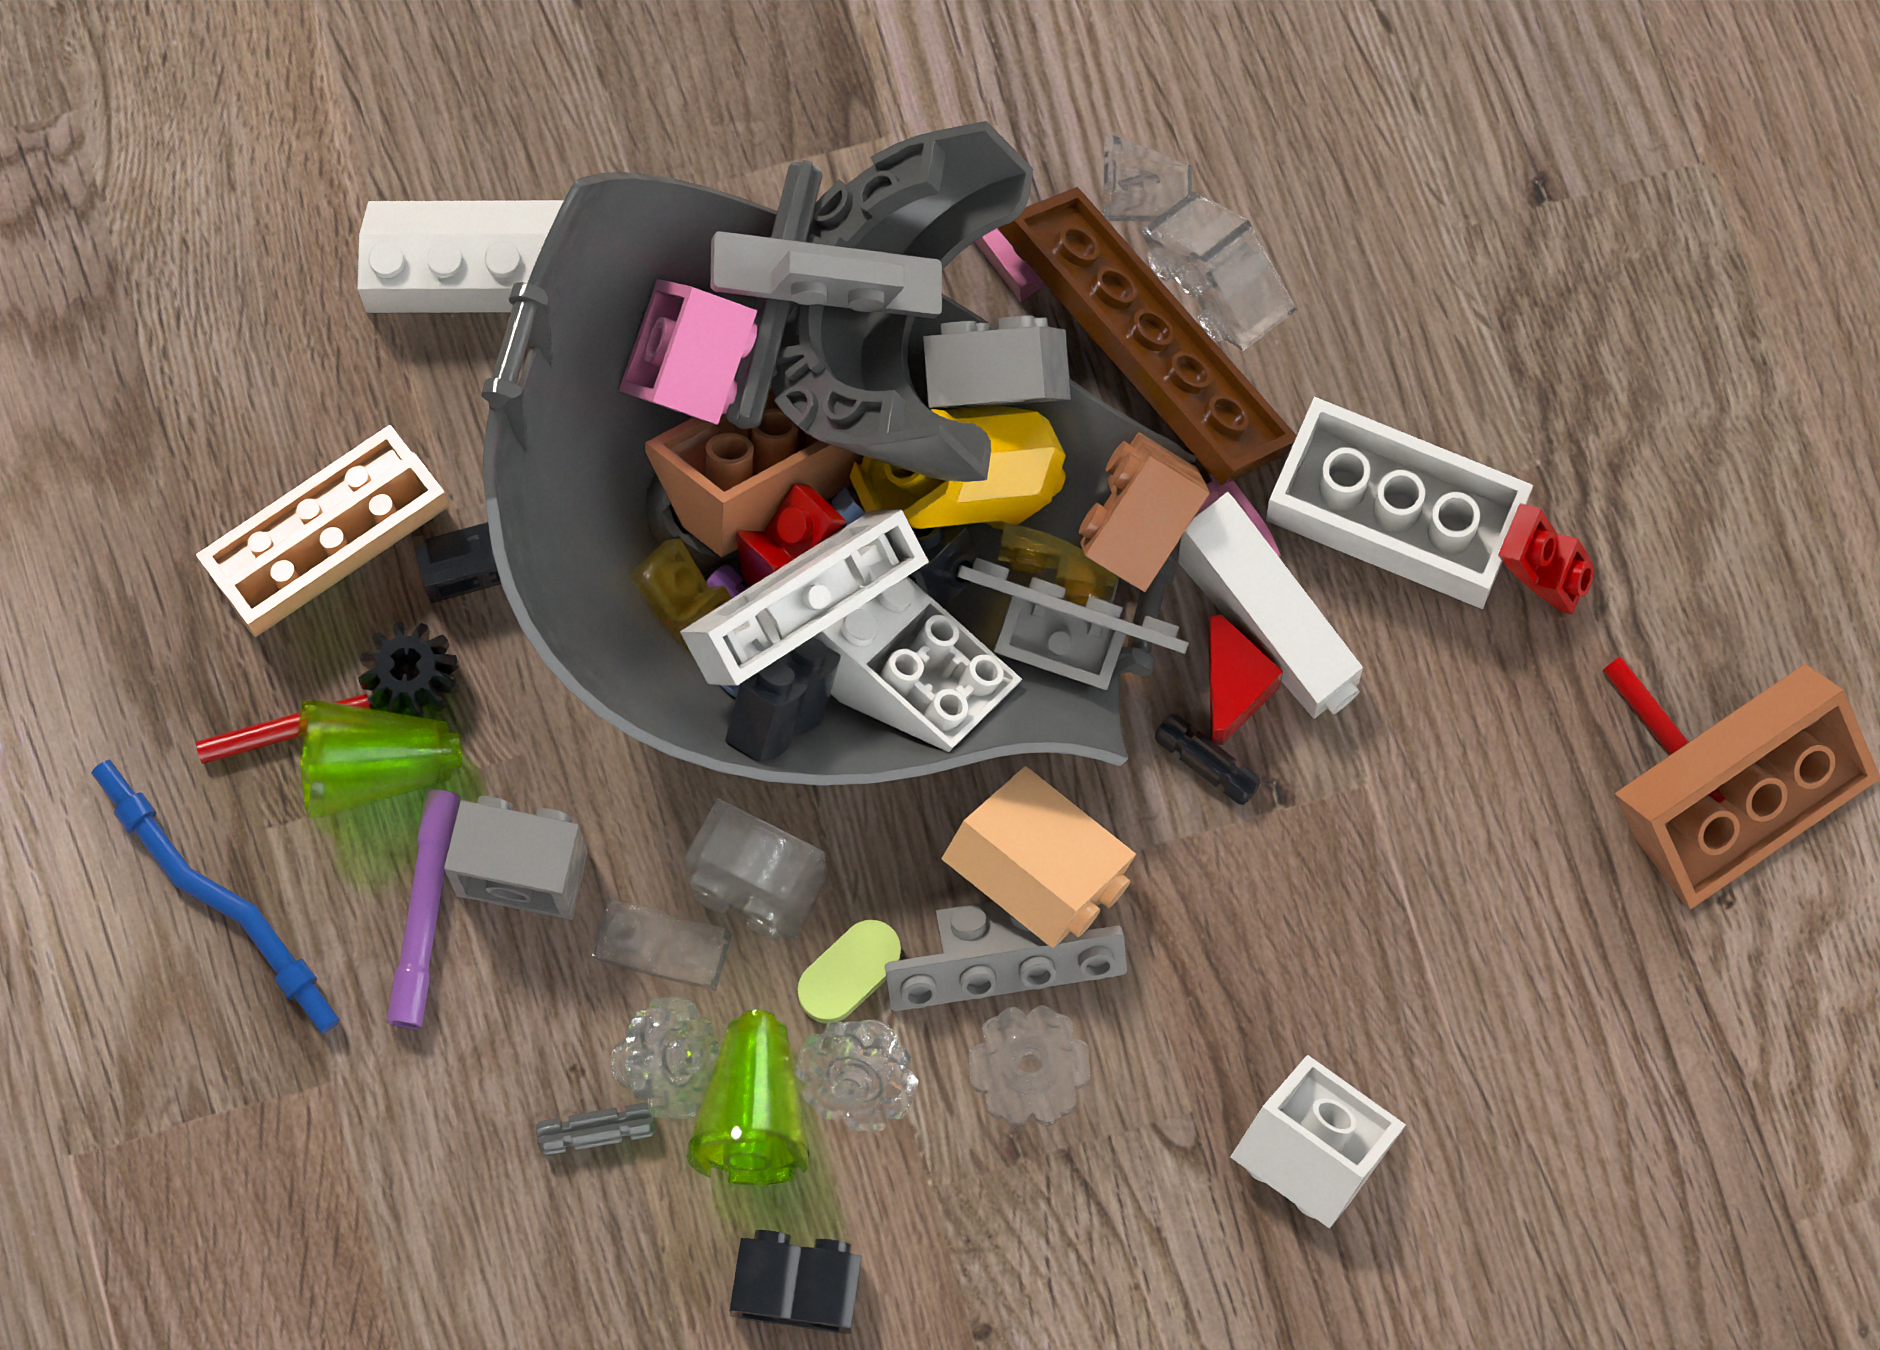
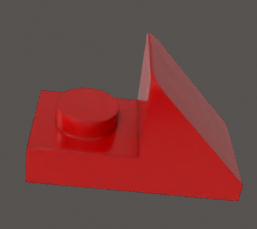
M794 484L765 531L739 530L737 532L736 540L743 580L750 587L840 531L847 520L810 485Z

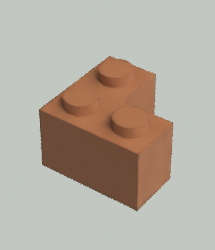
M1138 432L1131 444L1123 441L1112 454L1106 466V472L1111 474L1107 479V483L1112 494L1104 506L1096 503L1090 509L1080 526L1079 534L1084 536L1080 544L1086 557L1143 592H1146L1210 492L1197 467Z

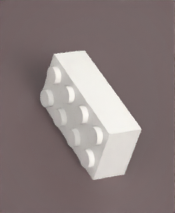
M1314 397L1269 499L1266 521L1483 609L1503 562L1498 556L1519 504L1527 505L1533 485Z

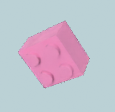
M657 279L618 391L718 425L721 414H726L729 405L734 403L737 394V382H735L734 377L741 357L745 358L755 343L757 325L753 322L757 310L691 286Z

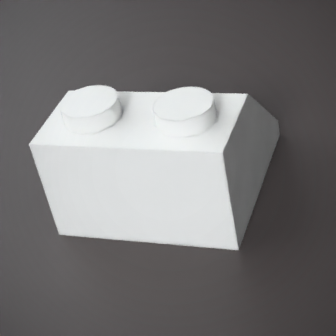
M1307 1055L1263 1105L1230 1157L1246 1168L1253 1178L1267 1183L1295 1203L1302 1213L1317 1219L1330 1229L1354 1199L1406 1124Z

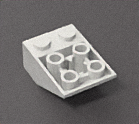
M908 576L813 636V638L822 641L828 648L841 655L831 694L839 702L947 752H950L1022 680L1021 677L934 599L927 595Z

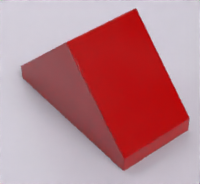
M1210 615L1208 629L1210 738L1215 744L1223 745L1280 688L1283 671L1224 616Z

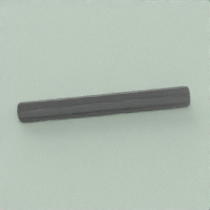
M807 160L792 162L788 167L771 238L799 242L807 241L823 177L822 170L814 166L812 162ZM763 297L755 298L753 309L757 310V314L753 323L757 325L756 340L750 353L745 358L741 357L735 377L737 394L734 403L729 405L726 413L728 421L737 425L738 428H757L762 422L791 301Z

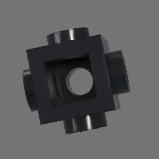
M961 525L922 529L911 527L929 562L908 575V577L942 608H945L972 582L956 576L960 565L973 568L976 556L973 550L972 538L966 528Z

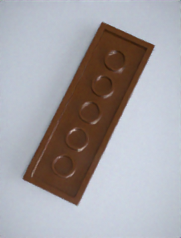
M1078 187L1025 207L1019 217L1011 223L998 228L1000 233L1013 246L1015 253L1027 262L1048 286L1054 298L1069 310L1087 331L1090 339L1103 349L1124 373L1126 380L1138 389L1158 412L1165 425L1179 436L1199 459L1201 466L1213 475L1221 486L1290 452L1297 435Z

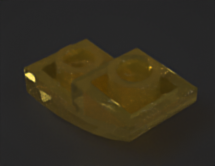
M1009 523L1004 524L998 560L1010 562L1011 569L1023 573L1045 572V567L1056 569L1054 584L1066 588L1065 599L1069 602L1086 605L1089 596L1099 600L1111 601L1116 588L1117 575L1086 557L1082 549L1048 533Z
M681 539L664 541L629 574L652 610L688 650L689 648L680 631L732 599L725 586H708Z

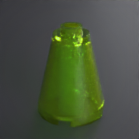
M315 699L302 700L300 703L299 736H303V754L299 755L304 807L305 811L308 812V818H323L450 780L452 768H461L462 750L459 733H449L446 721Z
M745 1011L739 1018L733 1019L728 1023L688 1142L687 1158L689 1165L702 1175L711 1178V1167L729 1172L728 1183L771 1185L793 1180L795 1168L800 1167L803 1173L808 1169L809 1150L788 1029L785 1024L776 1020L774 1014L768 1011Z

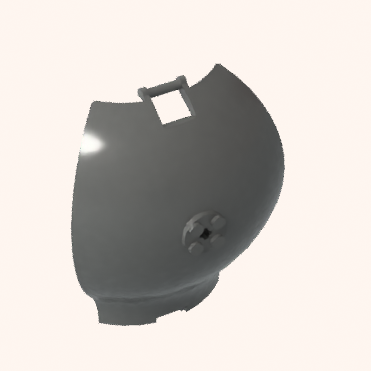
M612 172L599 173L577 179L571 186L557 213L528 282L515 283L512 287L508 300L513 307L493 376L485 380L481 394L482 398L489 402L483 451V482L494 560L503 590L520 627L544 663L567 689L598 716L632 738L663 753L718 772L768 782L819 786L874 784L925 776L995 757L1021 753L1049 752L1074 754L1121 766L1129 758L1123 741L1120 722L1121 674L1130 672L1138 676H1150L1155 662V658L1150 654L1152 643L1133 636L1129 637L1128 646L1121 647L1107 690L993 652L1012 595L975 582H971L944 609L1021 677L1022 680L950 752L839 702L831 693L820 724L809 732L794 735L788 749L776 758L759 762L725 741L736 697L729 694L721 685L707 683L680 631L726 603L725 600L720 602L707 589L706 582L718 568L725 564L731 566L742 577L738 549L724 557H720L682 526L645 452V442L693 417L618 390L657 279L691 286L753 309L755 296L715 292L711 289V239L718 231L771 238L777 211L710 187L651 174ZM942 294L941 313L934 319L915 316L909 337L908 367L910 378L918 397L929 410L947 409L929 408L923 336L941 335L942 323L961 321L989 323ZM990 323V330L998 329ZM528 346L529 352L527 355V359L523 368L519 384L516 385L521 365L523 362V358L525 355V351ZM1069 378L1071 400L1004 405L1005 407L1036 411L1049 420L1066 455L1062 466L1066 478L1061 491L1052 497L1049 504L1014 528L996 529L985 523L961 524V526L966 528L972 538L976 558L1010 569L1006 581L1029 588L1032 577L1066 588L1063 597L1065 601L1086 607L1090 596L1113 604L1119 580H1125L1086 557L1080 544L1084 536L1079 534L1080 526L1090 509L1096 503L1104 506L1112 494L1107 483V479L1111 474L1106 472V466L1112 454L1123 441L1131 444L1136 434L1140 432L1192 465L1197 457L1190 449L1127 417ZM854 486L849 487L848 489L858 497ZM835 496L829 498L828 500H826V502H828L832 506L833 504L831 501L834 499ZM1167 559L1146 592L1140 590L1133 624L1142 627L1145 615L1158 619L1165 586L1172 583L1176 570V565ZM743 580L742 584L746 588L749 587V585Z

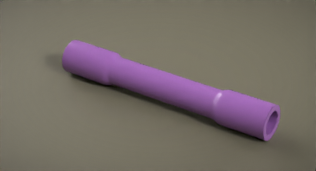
M426 790L417 837L418 855L400 962L394 973L386 1023L400 1028L421 1029L423 1025L430 983L429 964L445 875L444 866L460 803V796L458 794L445 790Z

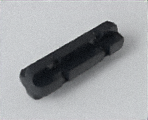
M1172 713L1166 717L1156 730L1155 740L1170 753H1173L1175 750L1179 752V759L1215 787L1219 784L1225 787L1223 793L1237 804L1244 805L1252 798L1260 785L1261 780L1258 775L1244 765L1240 768L1235 765L1236 759L1200 731L1196 734L1192 733L1190 729L1192 725L1177 714Z

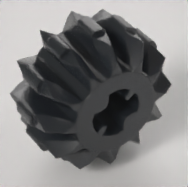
M396 622L393 629L396 638L389 641L383 634L375 633L372 639L380 652L367 651L361 653L360 661L369 670L359 676L358 679L363 690L372 691L368 701L374 710L388 705L390 719L397 722L403 717L406 709L410 708L415 722L421 723L425 716L422 706L429 703L434 710L443 712L446 705L438 692L452 693L457 691L458 683L449 674L459 668V661L456 655L445 654L450 645L444 635L435 636L430 639L428 625L421 622L415 628L412 636H408L404 624ZM406 664H410L412 670H415V666H417L420 674L409 681L407 675H403V679H401L398 671Z

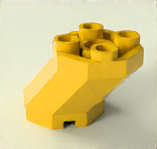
M999 405L947 410L931 409L934 413L947 419L962 423H973L987 433L991 440V456L987 480L972 482L945 481L927 477L864 456L861 465L854 462L850 474L852 484L866 513L871 510H902L910 527L917 529L985 523L992 528L1003 530L1016 527L1049 504L1052 497L1061 491L1066 478L1062 468L1066 455L1049 420L1036 411Z

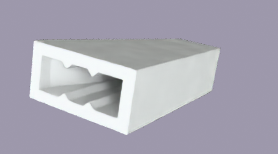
M1229 492L1225 493L1191 521L1181 537L1178 563L1227 620L1283 671L1281 682L1313 719L1327 708L1332 714L1339 712L1360 692L1356 685L1360 681L1362 665Z

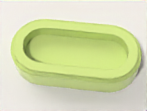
M865 920L853 925L802 974L798 984V997L803 1011L813 1020L827 1024L839 1022L849 1016L887 980L885 964L901 960V944L896 932L889 925L878 920Z

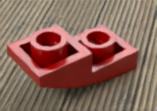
M1520 503L1498 556L1509 570L1535 594L1561 612L1573 615L1580 596H1585L1591 587L1594 576V563L1578 538L1556 533L1541 508Z

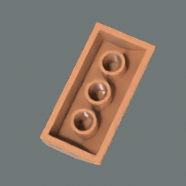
M771 386L762 422L757 428H738L737 425L728 421L726 414H721L718 425L693 417L645 442V452L682 526L720 557H724L738 549L736 534L739 530L765 531L794 484L810 485L826 501L837 495L844 486L847 488L853 486L850 474L854 462L861 465L864 458L863 455L822 442L803 431L784 414L774 401L776 396Z
M1805 663L1614 794L1634 838L1683 904L1691 910L1880 780V775L1844 689ZM1718 788L1726 799L1718 803L1708 794Z

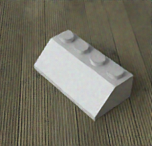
M564 200L368 201L359 234L357 287L366 313L511 312L513 305L508 299L512 287L515 283L528 282L544 241Z

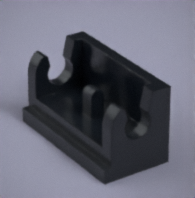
M488 522L425 539L423 534L412 537L424 587L431 604L502 584L492 553Z

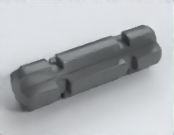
M644 1102L625 1106L626 1111L618 1112L617 1108L571 1115L569 1116V1121L561 1122L560 1118L543 1120L536 1124L538 1146L542 1154L551 1155L566 1152L567 1146H574L575 1150L623 1142L622 1137L630 1135L631 1140L651 1137L655 1134L653 1110L650 1104Z

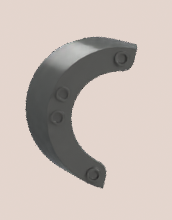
M987 121L917 135L871 156L873 166L863 171L847 185L839 179L816 202L806 242L938 259L942 264L943 271L970 244L989 232L1011 223L1020 216L1030 196L1033 168ZM791 301L771 382L772 390L776 396L774 401L787 417L803 431L822 442L927 477L958 482L987 480L991 456V440L987 433L973 423L950 420L929 410L920 400L913 387L908 367V345L915 316L876 311L860 312L851 308L820 304L804 305Z

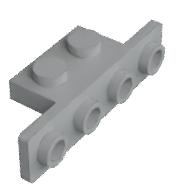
M721 231L716 232L711 239L710 286L715 292L794 301L804 305L820 304L844 307L860 312L876 311L932 319L936 318L942 311V264L938 259Z
M979 558L975 559L972 569L962 565L959 566L957 577L1012 595L993 650L995 653L1104 690L1108 689L1126 634L1183 654L1186 653L1189 643L1176 638L1179 627L1146 615L1142 627L1119 619L1123 607L1090 596L1086 607L1065 601L1063 597L1066 588L1032 577L1029 588L1006 581L1010 569Z
M994 901L936 910L943 953L892 961L885 964L890 1006L893 1011L1099 980L1127 973L1122 927L1111 926L1086 930L1080 937L1069 933L1052 949Z

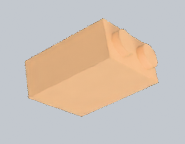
M1025 765L962 822L941 859L1053 949L1070 932L1080 937L1098 916L1101 910L1097 907L1102 903L1105 907L1110 908L1120 898L1130 884V880L1124 876V873L1136 856V853Z

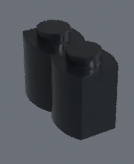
M812 637L740 683L725 741L759 762L780 756L788 749L794 735L809 732L822 721L841 655L828 648L822 641Z
M755 1230L754 1239H740L729 1310L731 1317L771 1324L792 1325L826 1332L851 1334L862 1263L861 1255L850 1253L851 1244L832 1239H815L814 1248L800 1247L790 1244L791 1235L771 1230Z

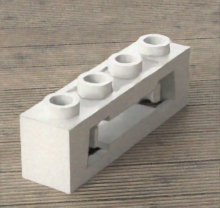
M871 510L683 629L680 633L708 684L737 686L918 570L929 561L902 510Z

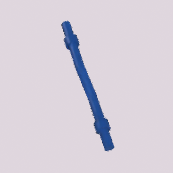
M105 760L97 765L91 774L116 806L113 812L127 833H136L173 885L238 922L276 972L277 976L274 981L287 999H296L321 1034L335 1027L339 1023L340 1018L314 985L317 977L303 959L296 960L256 905L190 868L154 819L156 810L144 794L133 791L111 760Z

